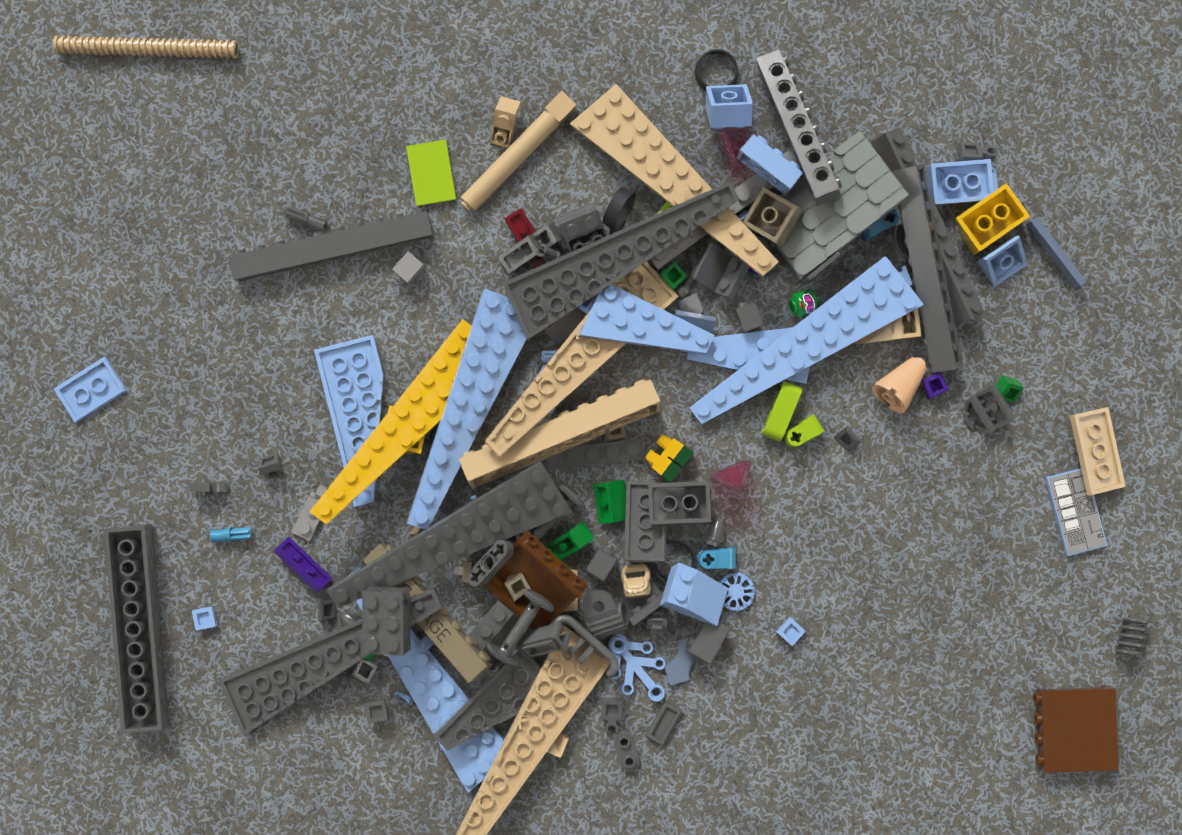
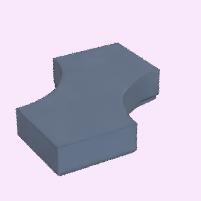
M689 637L678 640L677 655L670 663L664 666L670 686L690 680L689 669L696 658L685 652L687 648L685 644Z

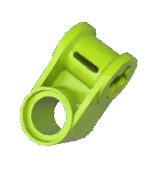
M812 414L807 419L799 422L798 425L789 429L784 435V440L788 446L796 447L817 437L825 430L815 414ZM792 433L799 435L797 441H791Z

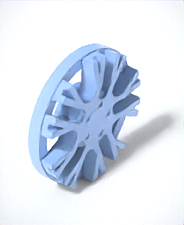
M737 572L729 573L719 581L721 584L724 582L729 585L725 599L728 596L730 599L723 604L725 608L740 611L747 608L753 601L755 588L752 581L746 575ZM733 576L734 583L730 584L727 578ZM738 576L741 577L740 584H737ZM747 580L750 585L742 587V583ZM751 589V592L744 593V590ZM744 595L750 596L748 602L743 600ZM739 599H741L743 603L742 606H740L738 603ZM732 600L736 601V607L729 606Z

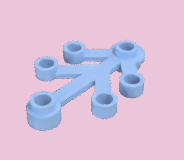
M621 634L613 635L608 642L609 650L618 659L619 666L621 655L627 661L622 692L625 695L633 693L634 686L632 683L635 671L647 686L650 699L653 701L662 700L665 694L664 688L660 684H655L641 666L655 667L661 670L666 664L662 657H656L655 659L632 656L629 650H640L645 654H649L653 650L652 643L649 641H644L643 643L630 642ZM616 641L622 642L620 648L615 647L614 643ZM645 644L651 646L649 651L643 650ZM657 660L663 661V665L661 667L656 666L655 663ZM619 667V674L617 676H614L612 679H618L621 676V671ZM626 685L631 686L632 689L630 692H626L624 690V687ZM658 688L660 693L654 695L652 693L653 689Z

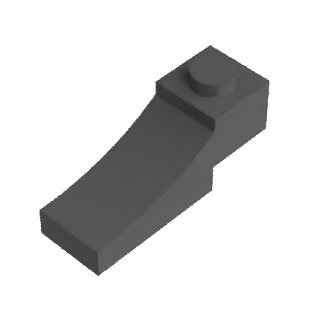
M554 222L549 223L532 235L525 237L498 258L507 273L511 274L538 257L536 254L537 247L544 250L539 246L540 244H545L552 249L564 239Z

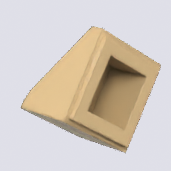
M560 733L547 753L561 758L569 736Z

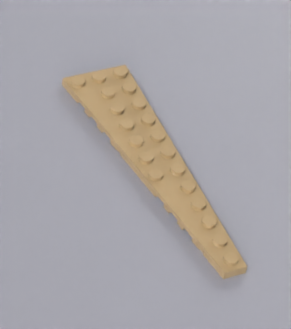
M617 84L570 123L576 131L589 141H592L599 149L615 159L618 164L625 167L632 175L641 180L647 187L672 206H676L712 189ZM729 207L699 227L710 234L713 239L724 245L732 254L738 256L741 261L762 277L779 263Z

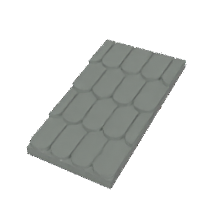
M858 131L826 157L831 159L834 171L832 172L834 177L838 176L842 185L840 197L816 206L804 176L795 182L786 195L782 193L779 195L804 210L784 245L780 246L773 242L800 281L909 196L861 131ZM821 176L817 180L825 181L827 177Z

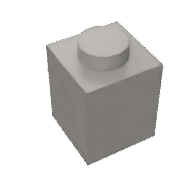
M408 251L392 270L396 272L394 277L402 284L405 281L411 284L426 266Z

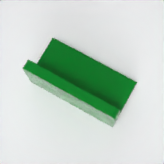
M616 480L593 484L599 524L624 521L626 511L625 481Z

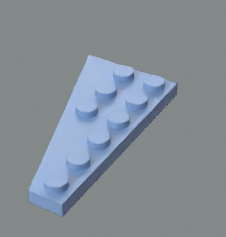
M610 285L598 293L579 333V337H593L600 340H613L620 343L648 347L655 346L662 349H675L703 355L707 353L714 337L713 334L614 285Z
M792 328L713 337L705 355L688 352L687 360L739 370ZM810 366L785 380L806 384Z

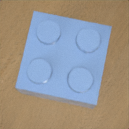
M747 84L706 86L705 109L711 128L724 129L725 127L744 128L745 126H752L753 102Z

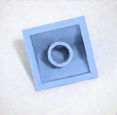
M1018 235L1007 240L976 261L993 287L1028 265L1021 238Z

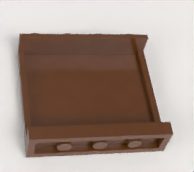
M526 530L513 544L514 552L511 558L485 587L518 617H521L531 600L523 595L516 601H513L504 583L508 576L522 573L531 590L545 597L554 606L553 612L541 607L529 625L532 629L549 625L577 597H581L588 585Z
M1101 685V688L1041 689L1036 687L1033 701L1037 705V713L1034 714V723L1038 729V734H1035V744L1038 746V754L1035 755L1037 767L1044 773L1119 771L1116 688L1110 685Z

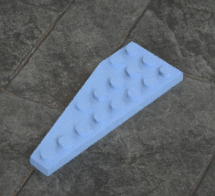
M374 335L314 350L344 468L381 422L384 372ZM376 481L352 501L354 507L375 502Z

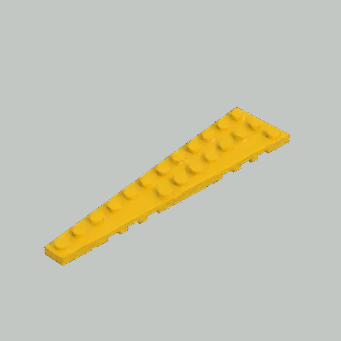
M462 319L310 510L311 514L326 525L330 523L369 485L376 481L382 473L388 470L393 463L440 422L471 329L469 323Z

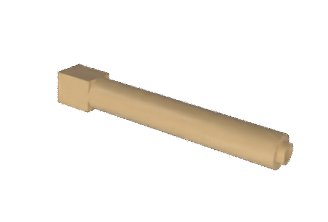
M561 91L545 107V111L461 196L463 199L461 204L468 211L471 209L476 211L527 157L577 109V105Z

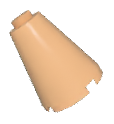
M911 357L877 381L872 390L878 400L883 403L885 399L890 404L889 409L897 413H904L908 409L927 371L925 361L919 357Z

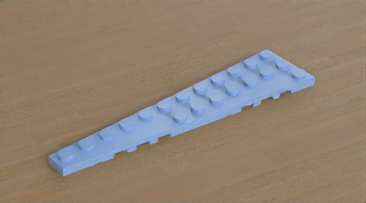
M885 256L692 405L690 409L701 424L924 304Z
M487 289L483 290L407 524L423 529L429 528L461 466L459 458H462V455L469 451L527 339L512 303L507 296Z
M361 598V599L357 600L356 602H357L358 606L360 607V609H361V611H362V598ZM410 628L411 650L404 655H388L434 734L469 697L434 654L420 646L419 642L421 639ZM491 727L489 730L471 737L470 740L448 751L440 744L467 792H470L485 779L504 739L494 727Z

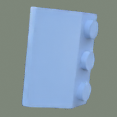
M753 135L741 148L737 159L783 195H786L802 175L801 167L793 161H787L784 158L785 155L776 148L773 150L767 145L768 142L763 137Z

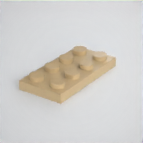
M1105 407L1070 415L1087 495L1126 487L1109 408Z

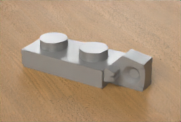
M321 484L316 493L311 492L291 533L311 541L320 520L311 514L310 510L329 487Z

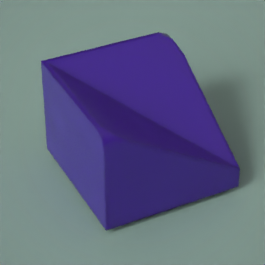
M937 372L922 380L927 399L949 391L941 372Z

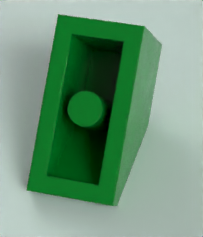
M583 521L545 546L559 560H562L593 540L594 537Z

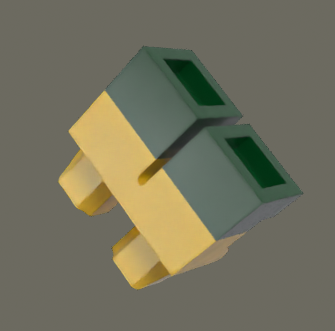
M662 434L656 443L664 451L659 456L653 450H650L645 459L656 472L671 483L682 468L671 461L668 456L683 467L694 452L676 439H671Z

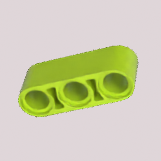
M784 380L780 386L782 388L780 392L778 391L774 400V407L770 410L766 419L765 429H762L761 435L781 442L803 389Z

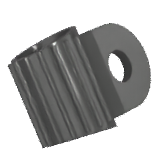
M598 584L593 587L584 598L582 605L585 622L592 635L596 639H601L628 630L629 616L625 602L621 600L618 591L609 584Z

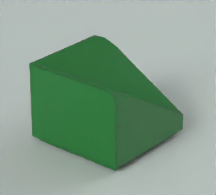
M674 261L660 274V277L674 290L688 275Z
M1004 375L996 383V387L1005 402L1012 404L1024 389L1018 380Z

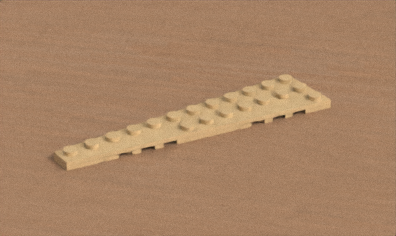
M645 262L612 284L663 310L678 297L648 262ZM587 314L485 440L487 446L499 458L626 343L606 339L600 340L593 337H579V333L588 317Z
M565 625L562 626L560 635L568 632L571 634L567 651L560 650L548 653L456 835L488 834L609 667L610 662L596 649L591 652L581 665L577 662L579 657L590 646L586 641L578 648L574 655L570 656L568 652L581 637Z

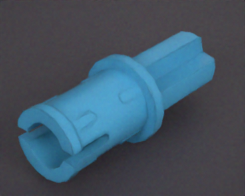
M228 527V529L210 531L212 543L221 541L233 543L234 540H246L252 537V529L249 527L235 529Z

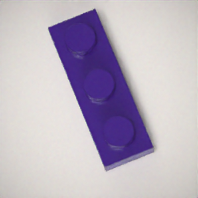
M290 537L273 551L317 594L333 579Z

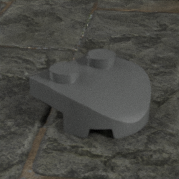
M995 383L976 392L965 402L963 417L967 425L973 430L977 429L983 431V433H991L995 429L1015 420L1013 413Z

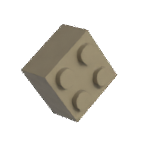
M763 187L743 223L771 241L783 246L804 210Z

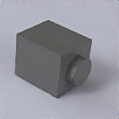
M748 300L738 304L739 308L734 311L742 333L763 326L756 302L750 304Z

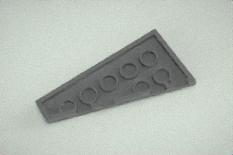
M517 650L512 656L517 659L519 664L512 667L504 663L433 734V737L448 751L470 740L471 737L516 716L541 667L532 658L527 661Z

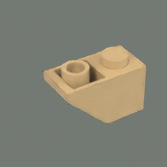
M500 97L495 108L490 143L507 148L510 147L518 118L520 101Z

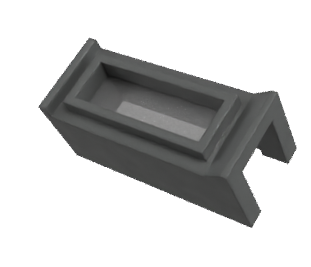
M560 622L525 631L516 649L527 661L532 657L560 650L567 651L571 634L568 632L560 635L562 628Z

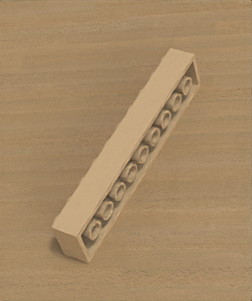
M642 379L634 383L633 387L628 389L623 387L616 390L615 394L609 397L603 395L592 404L584 403L578 406L575 411L560 413L556 419L541 421L539 426L531 428L499 458L485 444L481 447V450L476 452L472 450L464 453L463 457L459 458L468 483L472 489H475L535 464L538 461L600 437L608 429L612 432L660 412V399L651 379L647 381Z

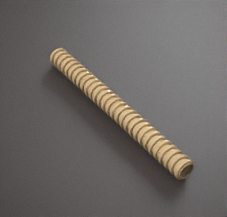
M55 36L53 39L55 53H62L64 55L67 53L79 55L81 53L82 55L100 54L102 56L105 54L108 56L111 54L114 56L118 54L120 56L124 54L126 56H130V54L132 56H143L144 54L145 57L149 55L151 57H155V55L157 57L162 55L163 57H168V55L174 57L175 55L176 57L182 56L183 58L187 56L189 58L193 56L195 58H199V56L201 58L206 56L207 58H212V56L218 58L219 56L221 59L224 57L236 59L239 54L236 40H232V42L229 40L225 42L223 40H219V42L217 40H213V42L207 40L205 42L204 39L200 41L198 39L194 41L192 39L187 41L185 39L181 41L175 39L174 41L173 39L167 40L166 38L162 40L160 38L156 40L154 38L149 40L148 38L143 40L142 38H137L136 40L135 38L129 39L128 37L124 39L122 37L118 39L116 37H106L105 39L104 37H99L98 39V37L92 38L90 36L86 38L84 36L80 38L78 36H74V38L72 36Z

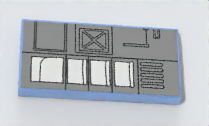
M1081 468L1045 477L1066 556L1107 546L1094 495H1087Z

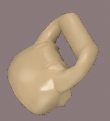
M644 563L625 565L622 569L621 581L626 598H640L650 595L651 576L647 565ZM645 571L643 577H626V573Z

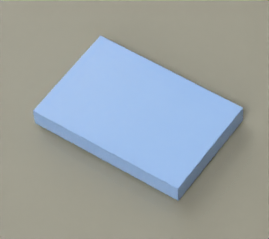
M107 357L101 358L54 388V391L75 423L83 420L128 391Z

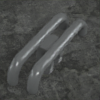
M561 615L551 622V624L559 622L567 624L581 636L579 641L568 652L570 656L574 655L585 641L590 644L586 652L577 661L580 665L596 649L610 662V668L606 675L609 678H613L616 675L619 667L616 656L569 615Z

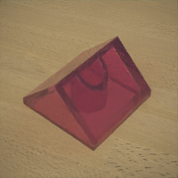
M747 126L744 128L728 127L720 129L717 137L730 172L733 173L747 168L745 164L737 159L741 148L751 138Z
M745 459L709 474V476L715 481L741 491L752 465L751 460Z

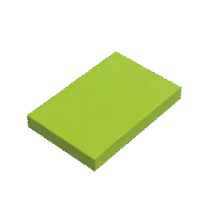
M446 139L406 146L416 206L420 207L457 200Z

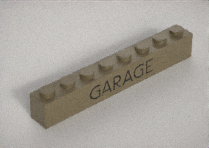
M380 543L363 561L369 564L394 549L391 544ZM419 576L391 586L410 588V598L430 590L424 587L422 584L423 580ZM443 606L417 623L468 683L475 682L492 666L488 654L478 649L475 639L464 633L462 630L463 626L459 621L451 618L449 615L450 611L446 606Z

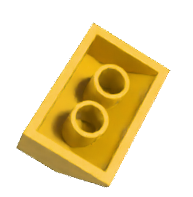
M1006 183L959 215L955 220L962 240L972 254L975 255L1025 221L1030 215Z

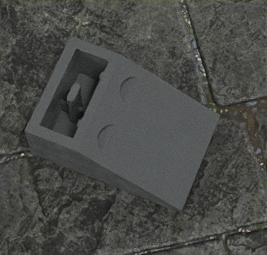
M593 202L556 217L570 253L607 236L599 212Z

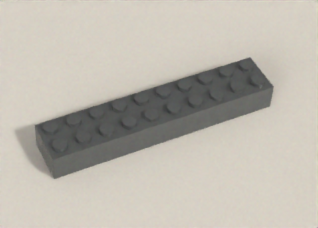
M152 524L104 529L121 734L163 730L170 724Z

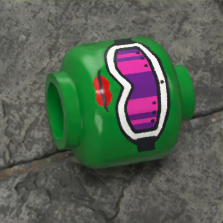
M809 289L793 293L791 299L788 300L791 314L798 318L809 316L820 306L818 295H815Z

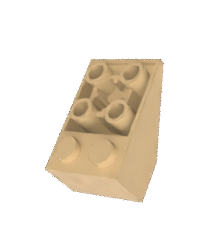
M918 308L855 341V345L920 337Z

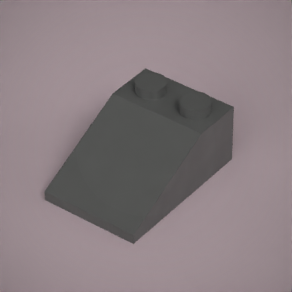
M710 481L648 484L650 525L712 524Z

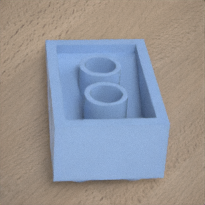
M678 563L671 567L660 606L716 627L728 588L699 570Z

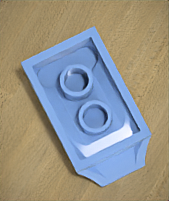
M991 159L935 163L928 166L927 181L930 194L936 206L980 202L998 189L997 170L991 165Z

